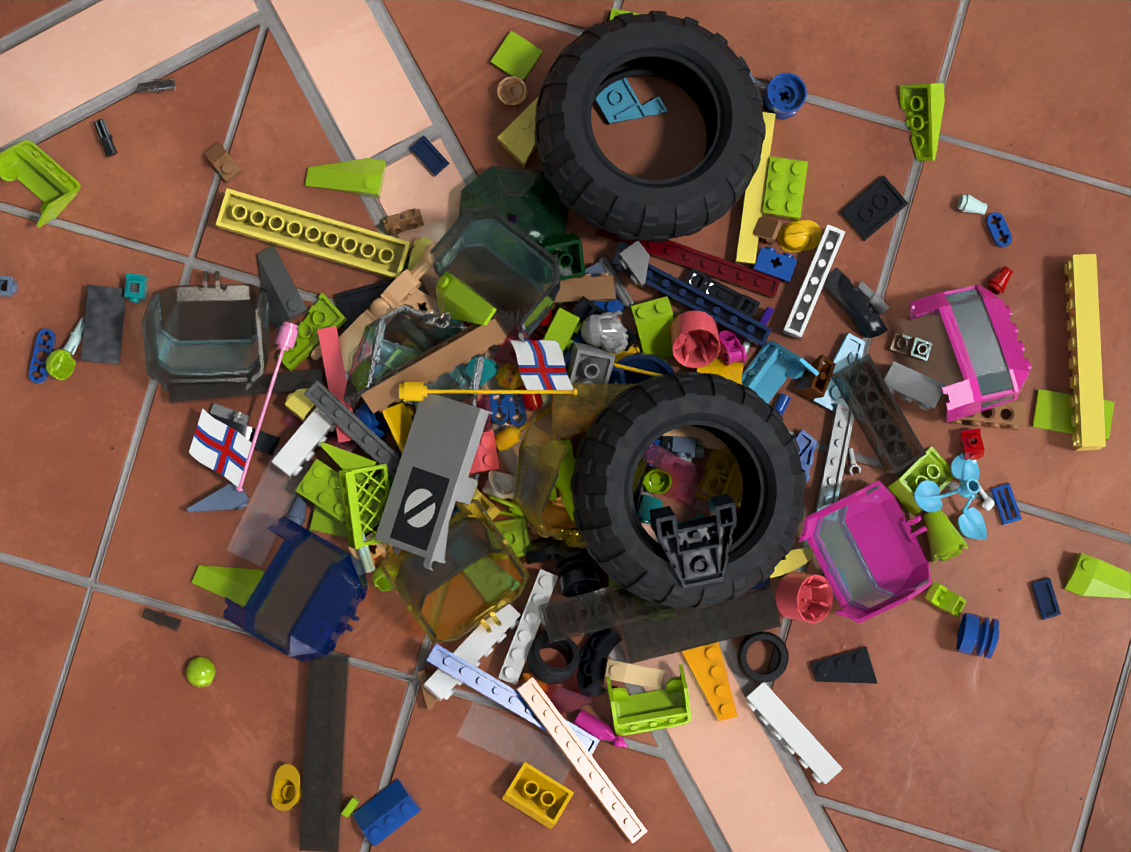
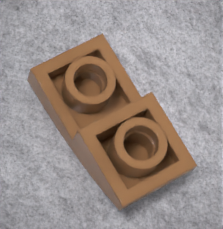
M895 331L892 333L888 350L927 361L933 343Z

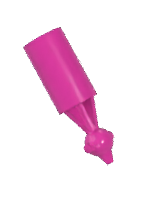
M581 709L573 722L574 725L599 740L613 741L616 747L627 748L628 746L622 736L614 735L608 724Z

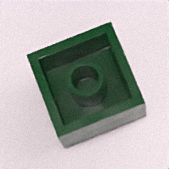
M574 232L538 240L541 273L547 282L553 283L586 275L582 239Z

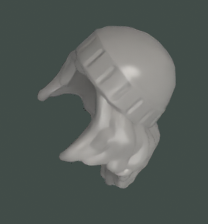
M604 312L601 315L588 316L581 326L583 340L592 346H601L602 350L612 354H619L626 349L628 345L627 329L621 324L620 319H617V315H622V312Z

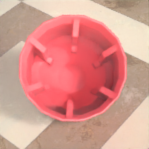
M688 311L679 315L672 322L670 337L673 356L677 362L685 367L700 368L711 364L718 357L720 340L717 324L713 317L701 311Z
M794 571L786 574L777 587V608L788 619L817 623L828 615L832 607L833 591L828 580L823 576Z

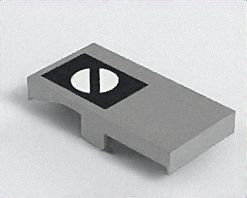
M428 393L423 401H419L375 536L376 540L394 546L393 555L402 559L400 556L402 549L425 558L424 567L432 571L431 565L433 561L446 562L444 558L449 520L455 502L458 501L470 505L478 485L479 474H476L475 479L468 476L488 414H493L492 412L433 393Z

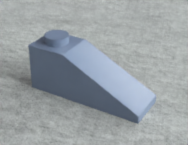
M230 483L190 506L187 510L191 513L235 509L240 511L247 507V502L251 500L243 486V491L238 492L236 490L237 486Z

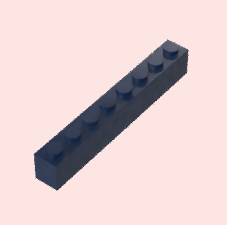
M648 263L645 287L664 297L668 296L671 301L690 311L707 313L713 317L718 326L734 332L735 335L762 349L772 331L771 328ZM628 271L627 277L630 278V275L632 274L630 271Z

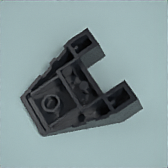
M729 494L709 497L710 516L680 523L676 522V515L670 506L650 510L652 530L684 589L724 580L729 558V547L732 545V534L737 523L735 502Z

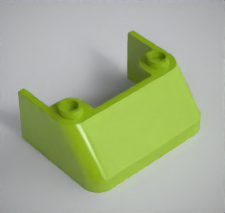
M23 140L0 153L1 179L4 181L18 179L44 202L40 207L42 216L36 225L39 228L55 219L73 200L81 188L80 183L35 143L29 140Z
M679 664L680 677L669 679L666 682V689L628 695V691L621 687L612 689L610 677H606L616 734L626 736L686 725L691 721L689 694L683 664Z

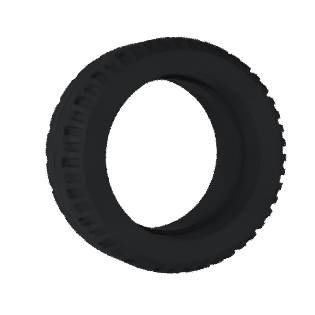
M553 631L539 635L533 641L527 656L530 672L541 682L551 685L561 684L569 680L580 662V653L575 642L565 634ZM552 648L559 651L565 657L567 666L564 668L549 666L541 658L540 650Z
M759 631L748 635L740 643L737 651V662L740 670L746 677L756 682H771L779 678L786 670L789 661V653L785 643L780 637L771 632ZM759 640L771 642L779 652L777 666L768 673H757L747 663L746 654L749 647Z

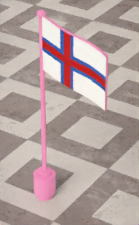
M283 321L282 326L280 325L275 344H278L277 348L281 350L252 442L237 430L214 419L204 409H202L189 453L203 465L225 476L237 486L236 490L238 492L243 491L242 485L284 350L289 351V348H294L298 335V326Z

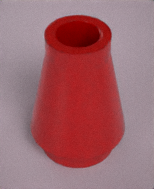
M1004 266L1002 270L988 281V290L995 295L1004 293L1013 271Z

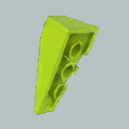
M363 158L308 167L305 186L380 198L387 161Z
M447 271L440 277L435 287L439 312L449 320L466 321L486 326L497 310L464 281Z
M1077 553L1064 589L1080 596L1131 599V573L1084 553Z
M199 565L191 583L262 613L277 577L258 569Z

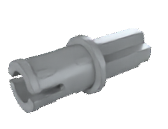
M861 282L856 287L857 291L860 290L881 315L890 307L878 296V293H875L864 282Z

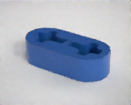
M998 212L991 213L986 219V226L996 246L1000 248L1007 247L1012 241V235L1002 214ZM992 217L999 219L997 223L999 229H997L995 224L990 223L993 220ZM999 231L1002 236H1007L1008 239L1005 240V243L1003 241L999 242Z
M490 394L491 412L493 413L491 417L497 425H504L509 419L507 394H501L504 398L501 399V405L499 406L497 400L493 399L497 394ZM498 408H501L502 414L506 415L505 418H502L501 422H499L498 418H495V415H498Z
M508 394L507 402L510 421L514 426H523L527 421V413L522 398L518 400L519 407H515L514 401L510 400L514 397V394ZM516 410H519L520 415L524 416L520 423L513 420V417L516 416Z

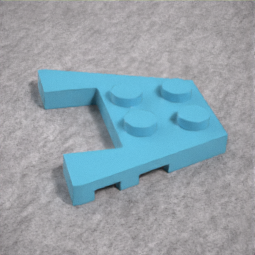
M626 78L609 85L595 98L609 125L668 112L660 96L641 105Z

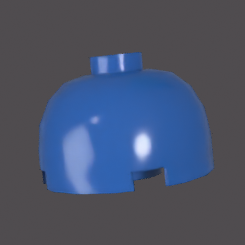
M366 402L355 410L354 415L379 438L387 434L386 432H388L389 428L383 413L381 415L379 411L373 413Z

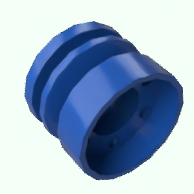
M781 73L776 75L764 91L762 96L763 106L767 113L776 114L775 118L777 119L793 117L805 102L807 88L804 81L795 74ZM782 96L786 97L784 101L780 100Z
M965 612L958 631L957 652L971 654L974 647H976L977 656L981 657L984 652V658L991 659L999 639V620L992 618L990 621L989 617H984L982 623L979 624V615Z

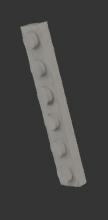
M838 403L835 405L815 512L838 501L856 407ZM835 512L822 518L834 520Z

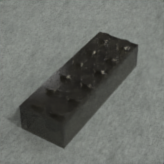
M869 354L858 358L830 375L887 475L900 471L926 455L925 450Z

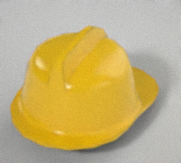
M811 220L791 222L779 229L777 242L784 251L789 253L811 250L819 245L822 230L816 222Z
M284 764L276 771L271 796L274 807L280 811H286L301 800L303 792L300 786L299 772L291 764Z

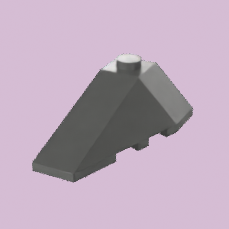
M273 245L258 253L257 258L266 313L275 330H277L280 325L282 326L283 321L290 323L309 313V310L275 246Z

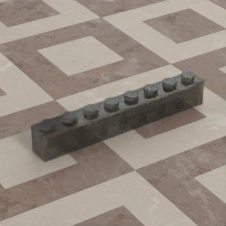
M322 369L277 373L271 395L294 393L297 389L309 388L316 380L325 387L324 371ZM273 374L169 383L170 403L175 405L266 396Z

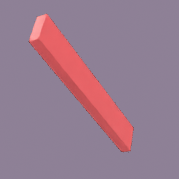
M337 327L318 329L328 389L353 413ZM335 424L339 443L354 441Z

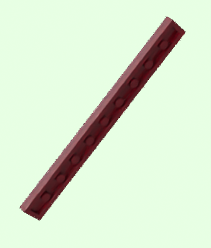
M600 228L595 231V235L616 243L620 241L632 245L639 241L650 255L690 269L694 268L706 275L771 298H775L781 279L671 240L651 242L650 240L633 239L630 241L617 238L616 234Z

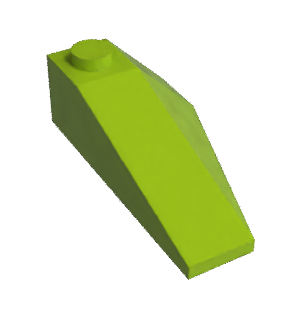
M944 83L899 85L900 105L907 117L906 125L911 130V141L917 161H934L936 159L945 103Z

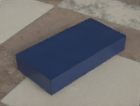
M425 136L410 147L413 153L435 177L450 165Z
M1046 578L1030 583L1041 620L1061 615L1051 579Z

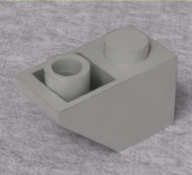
M637 241L619 254L621 259L618 261L625 270L628 268L631 272L630 278L634 284H639L643 287L646 281L650 256L641 243Z

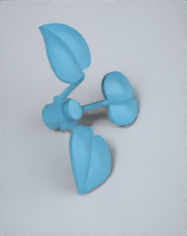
M962 453L954 458L950 466L952 476L960 479L961 484L958 489L940 495L938 485L933 481L926 480L916 487L913 493L914 500L924 511L936 512L943 506L941 498L955 493H959L960 496L965 498L969 497L962 510L964 514L958 517V528L968 538L985 540L987 539V530L981 513L974 507L967 510L972 499L975 498L974 494L980 490L978 482L980 475L979 467L976 460H964Z

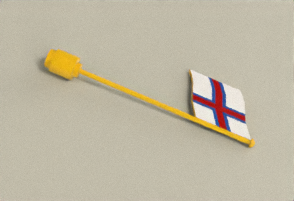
M510 340L516 353L519 373L526 390L428 389L427 386H424V382H404L399 384V399H404V401H423L428 393L574 394L576 396L578 390L573 389L566 373L563 353L557 341Z

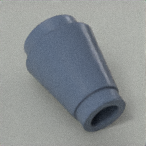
M295 497L287 515L288 523L297 526L303 525L306 519V498Z

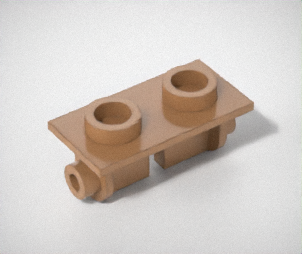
M414 208L403 212L404 218L402 219L399 213L383 219L388 236L397 235L403 231L423 226L424 222L420 209L416 210Z

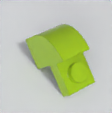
M936 581L928 588L925 597L929 603L957 618L967 602L963 597L946 589Z

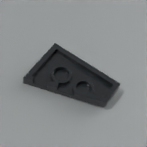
M867 647L811 662L816 682L878 684Z

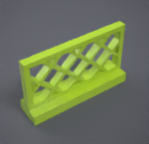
M387 464L340 470L339 477L349 547L359 549L363 548V546L382 543L375 539L378 528L375 531L369 527V524L374 517L381 521V518L376 514L382 506L385 507L384 502H387L390 493ZM382 469V477L378 482L371 476L375 470ZM356 473H363L366 476L361 485L355 481ZM369 479L376 483L371 493L364 489ZM379 487L385 491L381 501L374 496ZM361 490L369 495L363 504L358 501L357 497ZM372 498L379 503L373 512L366 507ZM364 509L371 514L366 523L360 520V515ZM367 528L374 534L370 540L363 541L362 534Z

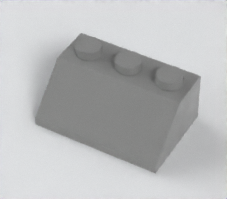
M574 342L566 373L573 389L578 390V394L576 396L574 394H560L563 404L601 411L615 355L592 345Z
M895 361L889 364L880 383L884 392L891 395L894 393L901 395L900 399L909 403L914 401L918 403L919 408L926 411L935 408L943 394L942 388L947 386Z

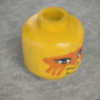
M507 363L505 366L501 365L496 376L499 386L508 390H516L517 387L523 385L518 366Z

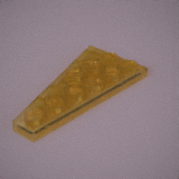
M571 383L573 389L578 390L576 396L574 394H552V441L588 430L592 425L593 419L622 391L636 384Z

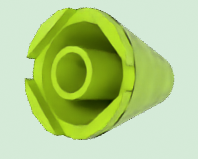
M942 509L936 512L926 511L924 521L933 563H938L936 559L941 558L943 562L962 554L961 549L963 548L968 550V544Z

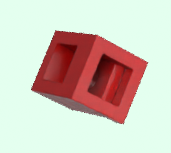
M980 428L961 431L959 440L964 460H977L983 457L985 449Z

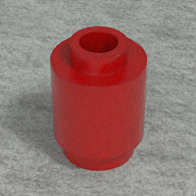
M524 385L520 386L521 390H526ZM521 394L525 409L529 408L531 412L541 408L540 405L543 404L541 394Z

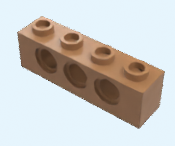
M991 400V401L984 402V403H982V406H983V405H986V404H989V403H992V402H995V401H998V400ZM1012 401L988 409L990 411L989 418H984L981 412L950 423L962 424V421L969 422L971 426H981V423H985L991 428H1000V425L1008 426L1007 429L1019 430V427L1025 426L1027 403ZM1002 410H1006L1009 413L1008 420L1001 418L1000 413Z

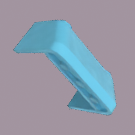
M769 341L762 347L742 374V384L754 390L768 404L788 377L797 379L803 375L805 370L810 371L818 376L819 372L799 355L775 341Z

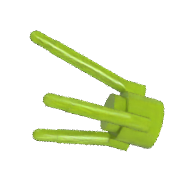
M493 495L489 496L492 500L510 506L509 510L512 512L501 511L499 515L517 518V516L523 517L528 504L523 502L524 498L509 502Z

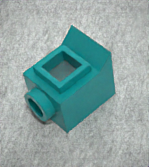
M126 273L124 297L133 303H140V300H146L149 278L146 275Z

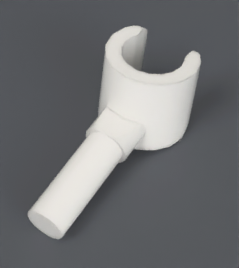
M853 448L848 449L851 463L848 468L849 473L853 475L852 468L857 467L860 474L861 467L856 464Z
M980 486L979 493L984 499L981 505L989 511L994 506V501Z

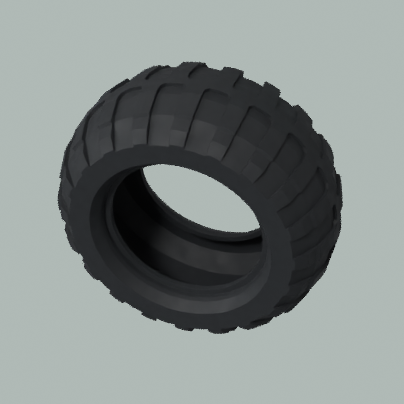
M649 11V14L633 15V12L614 16V19L594 24L587 28L558 55L544 79L537 101L534 132L535 144L542 162L543 173L558 192L559 199L568 209H573L578 215L586 220L585 222L597 230L599 228L616 234L617 238L630 241L639 239L650 240L651 242H665L672 238L690 236L723 217L749 186L760 164V156L766 134V124L762 113V96L758 86L754 85L750 77V69L742 56L737 57L728 46V41L718 32L714 35L709 30L699 26V21L687 16L681 19L668 16L665 11ZM631 76H655L678 85L695 101L705 122L707 141L702 161L687 173L666 180L642 179L620 170L604 155L595 139L591 123V109L595 98L609 85Z
M676 372L655 376L618 394L614 400L595 416L584 439L581 440L576 452L577 459L570 482L574 521L593 560L599 564L614 582L643 599L671 607L695 608L709 607L727 600H734L746 594L756 584L768 579L775 571V567L782 557L788 555L795 542L793 538L798 524L803 521L805 513L803 499L806 473L801 466L798 454L800 449L794 435L789 433L786 425L783 423L780 413L773 406L767 404L750 387L724 378V376L711 373ZM683 426H694L718 437L733 453L742 475L743 495L737 514L736 527H734L732 534V545L729 547V558L724 580L684 589L662 546L647 533L637 516L633 502V480L641 457L655 440L673 429Z

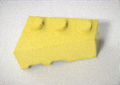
M538 97L497 137L498 142L524 168L536 146L534 132Z

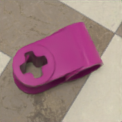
M729 330L721 331L719 333V355L723 359L724 364L729 366L731 363L738 361L741 363L746 362V350L737 339L735 333Z

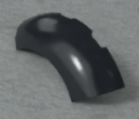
M837 267L833 269L825 281V292L845 313L858 333L865 338H873L888 330L878 313L874 312L868 304L869 301L860 290L857 291L851 284L850 279Z
M579 529L535 539L530 542L526 551L527 565L558 558L571 551L587 550Z
M603 618L593 627L588 634L589 638L585 645L581 646L579 652L580 662L578 665L577 681L582 695L586 697H595L608 691L604 682L605 663L613 648L623 640L607 618Z

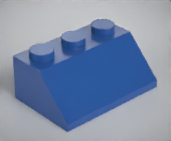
M398 778L352 815L362 832L375 847L420 812L422 808Z

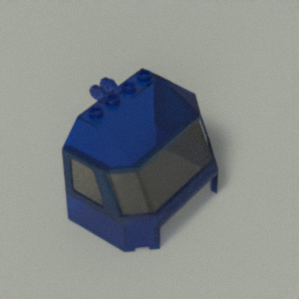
M283 516L279 519V524L276 526L270 525L266 528L284 539L282 545L244 608L225 597V603L228 606L224 610L223 617L285 655L305 662L329 655L335 649L339 636L345 630L350 632L353 630L348 621L350 619L354 621L359 620V617L355 615L356 608L360 601H363L366 597L368 583L364 566L360 559L307 527Z

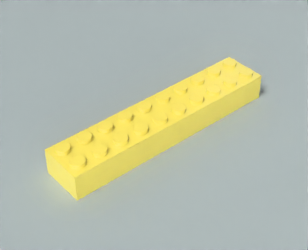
M228 188L226 189L216 221V226L220 229L393 280L405 270L412 247L411 243L405 240Z
M1096 254L1072 255L1067 264H1064V275H1067L1068 283H1065V294H1068L1069 301H1066V313H1069L1067 332H1070L1068 351H1071L1068 366L1069 370H1072L1069 386L1070 389H1073L1070 405L1071 408H1074V415L1071 416V425L1075 427V434L1072 435V444L1076 446V451L1102 449L1106 446L1097 258Z

